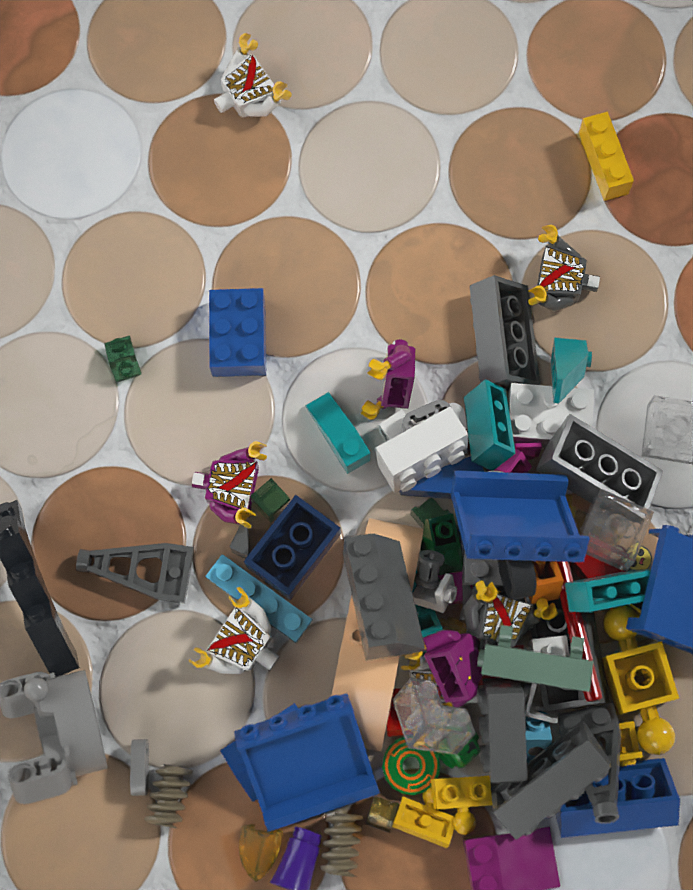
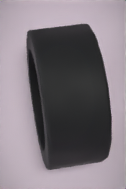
M497 560L503 587L511 600L535 595L537 584L532 561Z

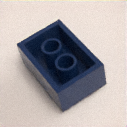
M295 495L244 560V564L249 570L291 601L340 537L341 528Z

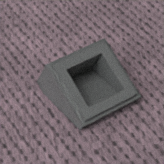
M240 524L230 544V549L232 553L245 559L250 554L249 530Z

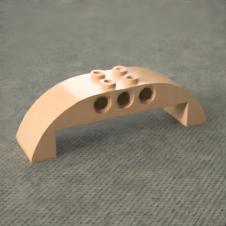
M369 518L365 534L375 533L400 541L412 591L424 529ZM351 595L332 696L348 693L365 749L381 752L400 655L366 661Z

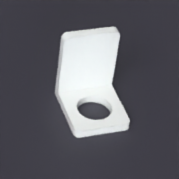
M524 683L525 716L557 723V711L546 712L549 715L542 714L537 711L544 712L543 705L532 703L537 683Z

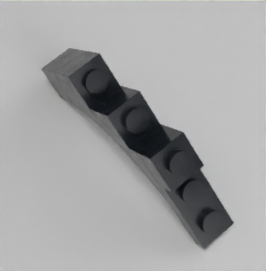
M18 500L0 504V560L7 573L8 587L23 612L25 630L48 672L54 673L55 677L62 676L80 668L77 652L45 585L29 541L22 508Z

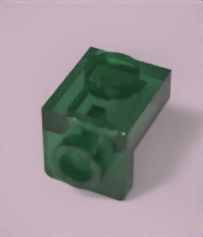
M130 335L104 343L108 362L116 382L142 374Z

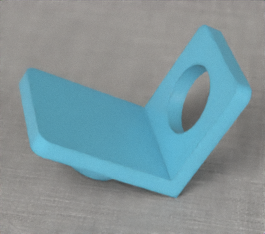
M537 711V712H539V713L548 715V713H546V712ZM525 716L526 759L528 763L535 757L530 755L528 750L533 747L546 749L552 744L549 722Z

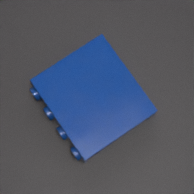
M455 471L450 494L466 558L584 562L590 538L589 536H580L565 497L569 483L567 475Z
M662 525V528L649 529V534L658 537V542L640 618H628L626 629L693 654V535H683L679 533L680 529L677 527Z
M348 693L334 695L316 704L304 705L298 710L283 715H275L263 722L249 724L234 731L238 752L240 751L268 832L380 794Z

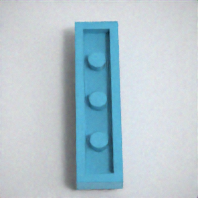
M223 554L205 576L236 600L242 596L236 588L241 587L248 595V598H251L264 609L271 626L295 643L298 642L313 621L305 613Z

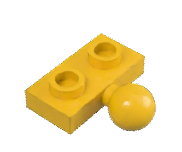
M489 775L431 779L433 810L457 808V813L453 818L455 830L462 835L470 834L475 829L476 819L469 812V807L492 805Z
M432 787L422 793L425 805L402 797L392 827L448 848L455 829L453 825L454 816L437 809L433 810Z

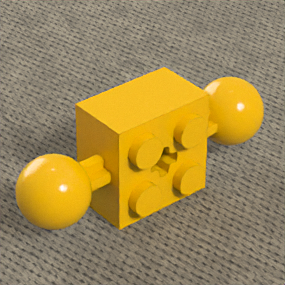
M627 605L612 607L604 616L603 626L608 636L619 642L622 652L602 658L617 715L639 710L643 722L638 728L637 739L641 748L649 754L662 755L673 747L675 732L667 720L659 717L656 705L679 699L663 643L661 641L638 647L635 639L637 633L627 630L626 626L628 618H639V615L633 608ZM636 672L638 676L644 677L645 681L641 682V686L634 680Z

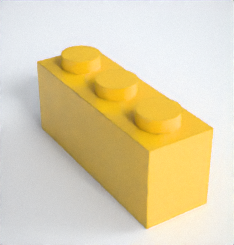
M608 111L583 118L578 134L603 201L628 195L634 179Z

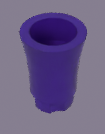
M295 827L292 838H289L286 850L270 883L287 890H310L315 863L320 851L318 846L322 836L312 831Z

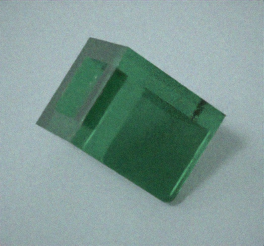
M272 478L250 496L252 504L270 523L274 520V514L290 501L287 494Z
M429 498L418 508L415 506L411 509L410 513L422 529H424L426 519L451 514L448 509L444 511L433 498Z

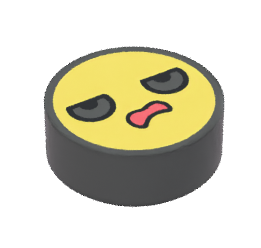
M634 545L628 548L623 555V560L630 563L627 571L649 569L652 564L651 552L642 545Z

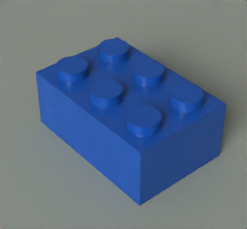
M263 288L209 290V367L213 377L267 375L266 312Z

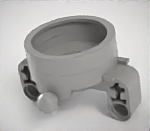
M85 670L55 677L54 673L49 675L46 672H35L0 683V708L2 714L7 718H17L35 713L39 738L44 753L43 757L20 762L9 770L8 779L14 798L18 803L30 804L62 795L71 788L72 783L73 785L78 784L76 777L108 768Z

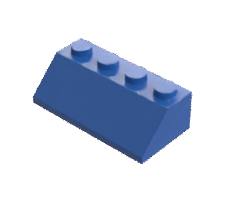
M665 758L636 761V764L619 766L617 800L619 819L615 822L607 824L595 822L593 805L586 791L575 800L569 799L555 815L561 838L679 826L680 798ZM608 774L598 782L593 781L592 786L595 788L608 785Z

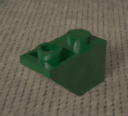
M454 513L425 520L420 549L421 551H436L444 556V564L440 566L438 576L463 570V556Z

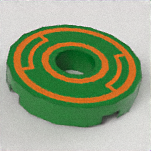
M406 736L393 742L386 750L382 763V770L388 784L394 790L407 795H416L427 791L431 787V779H437L440 769L437 751L426 740L411 745L410 741L416 740L414 736ZM408 757H414L419 762V770L415 774H408L403 770V761Z

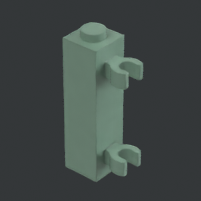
M501 625L498 645L486 644L485 650L480 649L477 667H482L483 675L590 692L594 660L582 659L585 638L572 637L570 657L512 648L511 642L514 627Z

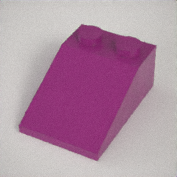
M550 826L536 828L530 835H522L517 840L510 832L463 840L471 890H547L561 887Z

